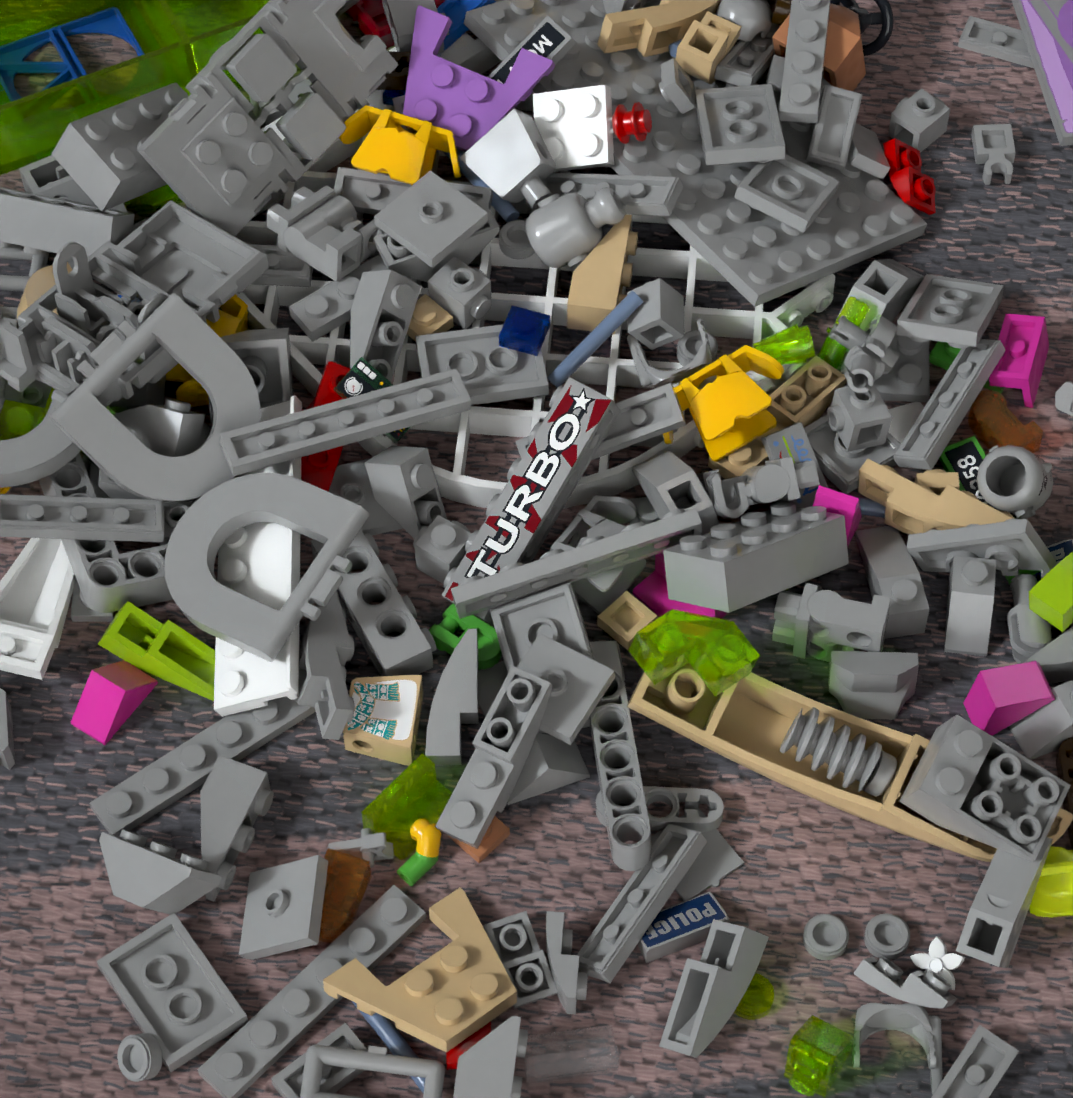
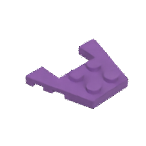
M418 5L415 15L403 115L431 122L433 126L452 131L456 149L466 152L521 101L524 102L533 92L532 89L536 84L553 71L555 64L548 58L521 48L506 82L502 84L440 58L437 54L452 21L449 17Z

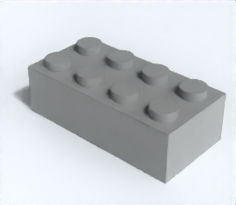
M175 82L70 122L53 150L52 156L102 212L165 186L167 183L137 149L168 118V113L183 98L187 99L189 96Z
M779 501L770 505L771 509L767 511L743 514L741 520L733 524L714 525L710 528L711 532L704 535L683 537L680 539V544L663 550L668 599L730 613L849 564L845 516L829 513L822 506L802 508L796 507V503L793 501Z

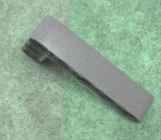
M80 453L58 471L39 480L44 496L96 497ZM61 539L84 601L93 611L99 613L119 611L127 601L139 607L173 600L167 587L164 571L167 545L119 554L114 541Z
M615 670V678L604 694L608 695V697L601 698L582 728L590 727L612 859L620 869L637 871L644 868L651 859V830L630 710L627 707L628 699L625 682L622 675ZM539 729L537 733L542 734L546 732ZM614 767H624L621 769H613ZM622 803H629V804H631V805H628V806H619V804H622ZM632 840L637 841L638 843L626 844L624 842Z

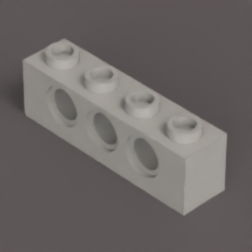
M360 529L342 556L350 560L353 566L347 574L338 570L334 571L343 577V581L337 589L340 604L345 607L346 618L380 676L418 675L433 668L432 652L436 651L435 641L426 627L420 629L415 620L417 613L410 598L407 595L401 597L396 589L398 581L391 566L388 563L382 565L377 557L379 549L371 533L364 534ZM314 539L311 540L313 561L324 546L323 543ZM355 569L364 570L359 573H351V571ZM372 601H382V603L378 605L368 604ZM394 632L402 634L398 637L387 636L388 634Z

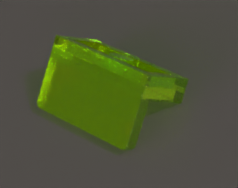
M422 753L361 812L363 829L370 828L373 830V834L385 832L386 842L393 843V854L399 860H404L416 849L417 841L413 840L410 835V828L413 823L420 818H425L431 824H437L452 795L450 790L437 781L435 763Z

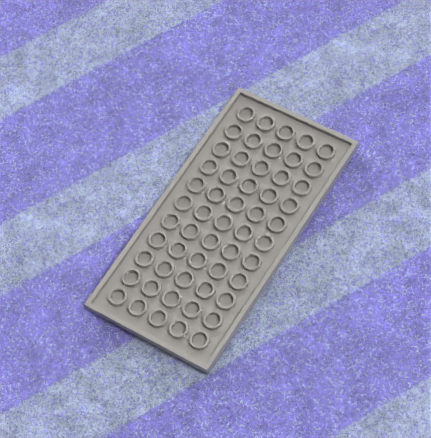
M501 0L466 12L464 25L501 61L547 15L574 39L576 44L555 65L553 71L547 77L544 76L532 89L535 94L607 85L611 87L612 117L619 104L625 105L628 111H632L634 103L640 102L644 109L649 110L652 118V129L650 133H647L645 141L639 142L635 135H631L629 142L623 144L613 133L614 165H610V167L618 175L680 177L684 187L670 216L661 217L754 307L920 237L925 231L927 223L911 207L904 203L877 177L851 166L848 158L843 170L806 161L814 126L799 122L780 121L785 142V154L840 181L836 193L808 229L803 233L795 228L788 227L783 222L753 209L748 204L734 198L738 185L757 162L733 163L729 166L706 165L696 104L695 108L682 114L673 102L668 103L663 98L659 89V82L662 81L661 64L674 57L670 55L669 51L643 57L637 48L604 54L597 45L606 14L602 0ZM654 0L652 3L647 2L642 8L660 5L661 0ZM687 74L694 83V95L695 90L724 88L727 82L718 79L712 84H708ZM763 74L756 83L763 85L767 76Z

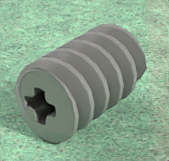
M813 707L802 715V708L791 724L781 744L780 752L784 754L794 745L797 747L795 758L797 762L802 761L810 754L813 756L811 764L813 771L827 763L828 771L826 778L831 780L841 771L844 773L842 787L847 788L857 780L860 782L858 790L860 792L880 758L882 745L875 742L865 750V735L860 733L849 741V726L844 724L834 733L835 719L828 716L818 724L819 710Z

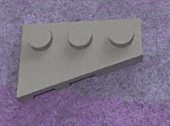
M1008 519L1005 522L983 525L970 524L961 528L933 529L925 533L908 535L906 548L923 571L950 573L954 555L996 560V569L1001 570L1002 576H1018L1019 569L1040 570L1041 578H1043L1058 564L1028 519Z

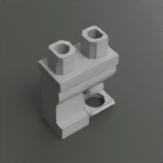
M327 185L317 192H313L303 186L295 191L292 196L291 209H287L277 203L267 211V228L278 234V248L286 253L290 251L294 256L336 282L359 267L360 263L378 252L374 241L369 242V239L376 230V236L385 233L375 225V220L363 226V222L357 220V212L353 204L343 196H335V190Z
M792 457L765 461V465L753 466L747 469L741 476L723 480L720 478L719 469L696 474L714 505L716 515L723 518H737L747 510L749 505L801 498L799 489L820 485L815 461L793 463Z
M805 583L803 594L781 591L779 592L774 609V619L776 621L772 641L794 645L793 656L805 659L808 653L818 660L830 662L831 651H859L861 649L868 652H882L891 598L874 594L872 604L844 599L837 592L831 590L818 591V585Z

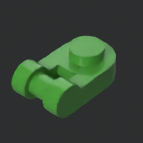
M451 604L444 611V619L440 624H434L429 629L436 648L446 651L450 655H452L468 629H477L478 669L484 670L493 667L502 656L495 629L474 615L459 619L454 604ZM457 629L464 631L459 638L453 634Z

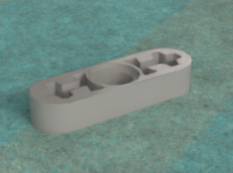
M643 786L647 807L653 802L662 801L667 803L672 809L669 815L662 818L654 817L648 812L651 831L664 830L668 823L699 832H707L715 828L717 829L722 823L724 804L721 797L712 790ZM600 790L596 797V816L600 823L606 826ZM679 802H685L684 817H679ZM622 803V804H620V805H621V806H628V805H631V804H629V803ZM699 804L708 805V817H699L698 810H695L698 809Z

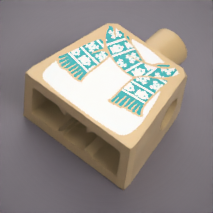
M422 675L361 677L353 679L350 685L349 696L354 700L355 709L352 721L346 723L343 730L345 750L402 765L413 766L424 695Z

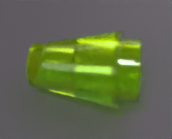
M795 324L762 339L760 342L753 343L755 349L772 356L781 365L807 363L806 359L815 357L814 345L808 325L798 327Z

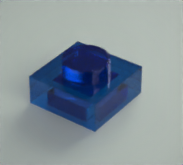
M512 305L499 334V346L538 356L551 325L550 315Z

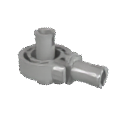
M879 314L862 330L842 315L838 319L839 323H835L828 337L849 350L840 370L844 373L849 388L856 393H865L870 390L869 387L873 386L874 381L880 378L882 374L886 375L891 371L900 354L889 346L897 331V325Z

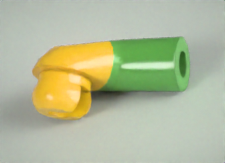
M425 818L416 820L411 826V838L417 841L416 852L397 870L398 876L410 886H413L437 863L442 833L435 827L436 823L431 824Z

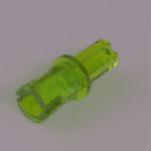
M849 297L835 323L838 324V319L844 315L846 319L860 327L869 311V305L856 297ZM828 327L826 332L830 333L832 328ZM827 336L817 356L837 369L847 348Z

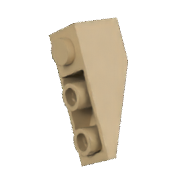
M625 214L624 218L610 229L573 272L567 302L568 329L593 331L627 296L622 294L623 286L630 287L633 263H627L628 255H636L638 232L631 231L632 215Z

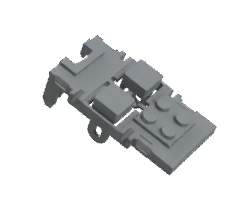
M269 0L231 40L215 51L209 63L186 85L185 88L191 95L187 99L183 98L168 113V118L137 149L193 213L236 236L273 198L271 196L272 193L285 194L289 190L286 183L288 181L297 182L346 130L344 122L356 113L357 109L360 110L365 105H370L366 99L386 79L385 75L391 73L399 64L386 50L387 46L378 35L363 36L360 39L361 44L359 45L343 27L335 13L348 0ZM258 28L264 33L252 35ZM295 64L301 69V72L294 75L297 71ZM222 70H228L254 101L268 102L260 109L255 120L248 115L254 108L253 105ZM308 78L311 81L309 87L314 93H300L297 96L299 100L293 104L287 96L292 92L295 85ZM275 108L283 114L276 123L277 129L285 137L283 140L270 127L265 132L260 129V126L266 121L268 113ZM293 152L299 153L302 159L299 160Z
M172 200L137 227L118 245L107 241L88 258L84 246L77 242H69L58 251L54 258L53 275L56 285L18 316L19 328L13 326L9 320L5 321L0 310V376L8 380L9 386L20 393L35 380L53 387L55 390L51 398L54 410H56L87 379L78 371L77 367L86 360L96 369L98 365L89 355L112 332L122 341L126 339L116 329L124 320L128 321L136 330L172 293H175L206 324L207 320L215 323L220 319L218 308L236 293L240 294L269 269L267 255ZM73 257L74 268L68 274L66 265L68 260ZM93 279L97 280L98 282L102 283L103 285L107 286L108 288L112 289L113 291L117 292L118 294L122 295L130 301H132L136 297L140 299L141 302L138 303L133 301L129 303L126 307L125 301L123 299L106 290L105 288L101 287L100 285L96 284L95 282H93ZM55 308H57L58 315L52 312ZM142 309L137 318L134 314L135 310ZM155 340L97 400L107 407L113 401L117 402L122 397L129 399L134 395L131 384L140 389L148 381L156 383L175 367L178 362Z

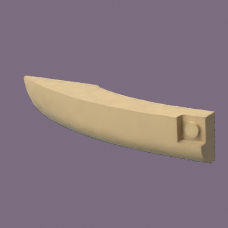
M666 629L629 700L628 708L756 773L825 804L917 840L980 861H992L997 848L938 826L899 802L930 740L918 734L911 736L864 720L805 697L745 670ZM813 707L818 709V724L828 716L835 719L834 733L844 724L849 726V741L860 733L865 735V750L877 742L882 745V751L896 758L897 767L895 774L882 795L875 797L863 790L858 792L860 782L857 780L847 788L842 787L844 773L841 771L831 780L826 778L828 771L827 763L813 771L811 769L813 756L810 754L802 761L797 762L795 760L797 747L794 745L784 754L780 752L781 744L802 708V715ZM1062 808L1059 809L1047 835L1048 838L1053 839L1051 845L1065 833L1073 820V814Z

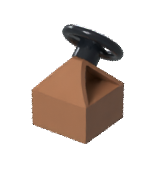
M831 0L823 78L831 86L854 91L866 75L864 56L878 52L890 39L894 18L888 0H874L881 12L870 13L864 8H859L855 0ZM790 14L772 36L777 56L785 57ZM882 24L878 37L873 42L862 45L861 34L869 25Z

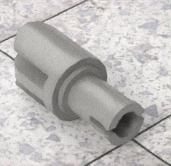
M1029 574L1015 576L1010 583L1014 608L1007 614V625L1013 658L1018 664L1025 663L1026 659L1053 641L1050 623L1029 609V591L1037 584L1036 577Z

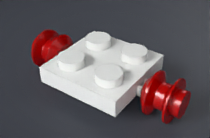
M607 85L533 94L534 122L556 165L554 172L614 165L613 133H615L621 143L627 144L631 135H635L639 142L645 141L647 133H650L652 129L651 114L648 109H644L640 102L634 103L632 111H628L625 105L619 104L612 117L611 87Z

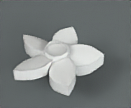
M936 936L929 946V954L918 953L910 957L917 967L926 969L924 971L925 974L928 970L937 973L951 985V990H955V978L950 970L960 967L965 957L954 953L947 954L946 945L940 937Z

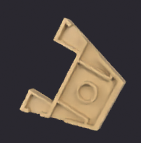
M460 887L429 908V919L452 940L451 943L388 986L380 982L361 962L354 958L323 979L324 991L335 999L343 996L357 1003V1009L370 1016L378 1013L394 1021L397 1029L445 1052L454 1048L516 1004L517 990L465 891Z

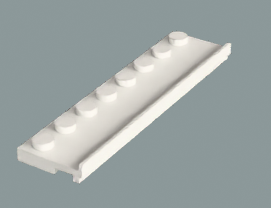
M294 395L290 397L289 401L261 408L260 422L302 411V402ZM301 457L236 475L234 478L255 473H279L301 480ZM272 522L252 523L238 529L224 541L218 550L217 582L269 607L281 610L300 582L301 534ZM299 623L273 662L264 660L216 637L214 710L222 717L268 706L269 700L285 696L291 700L299 698Z

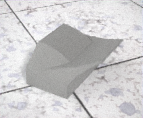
M831 651L828 691L838 699L843 711L862 719L895 720L905 702L915 694L919 667L918 653Z

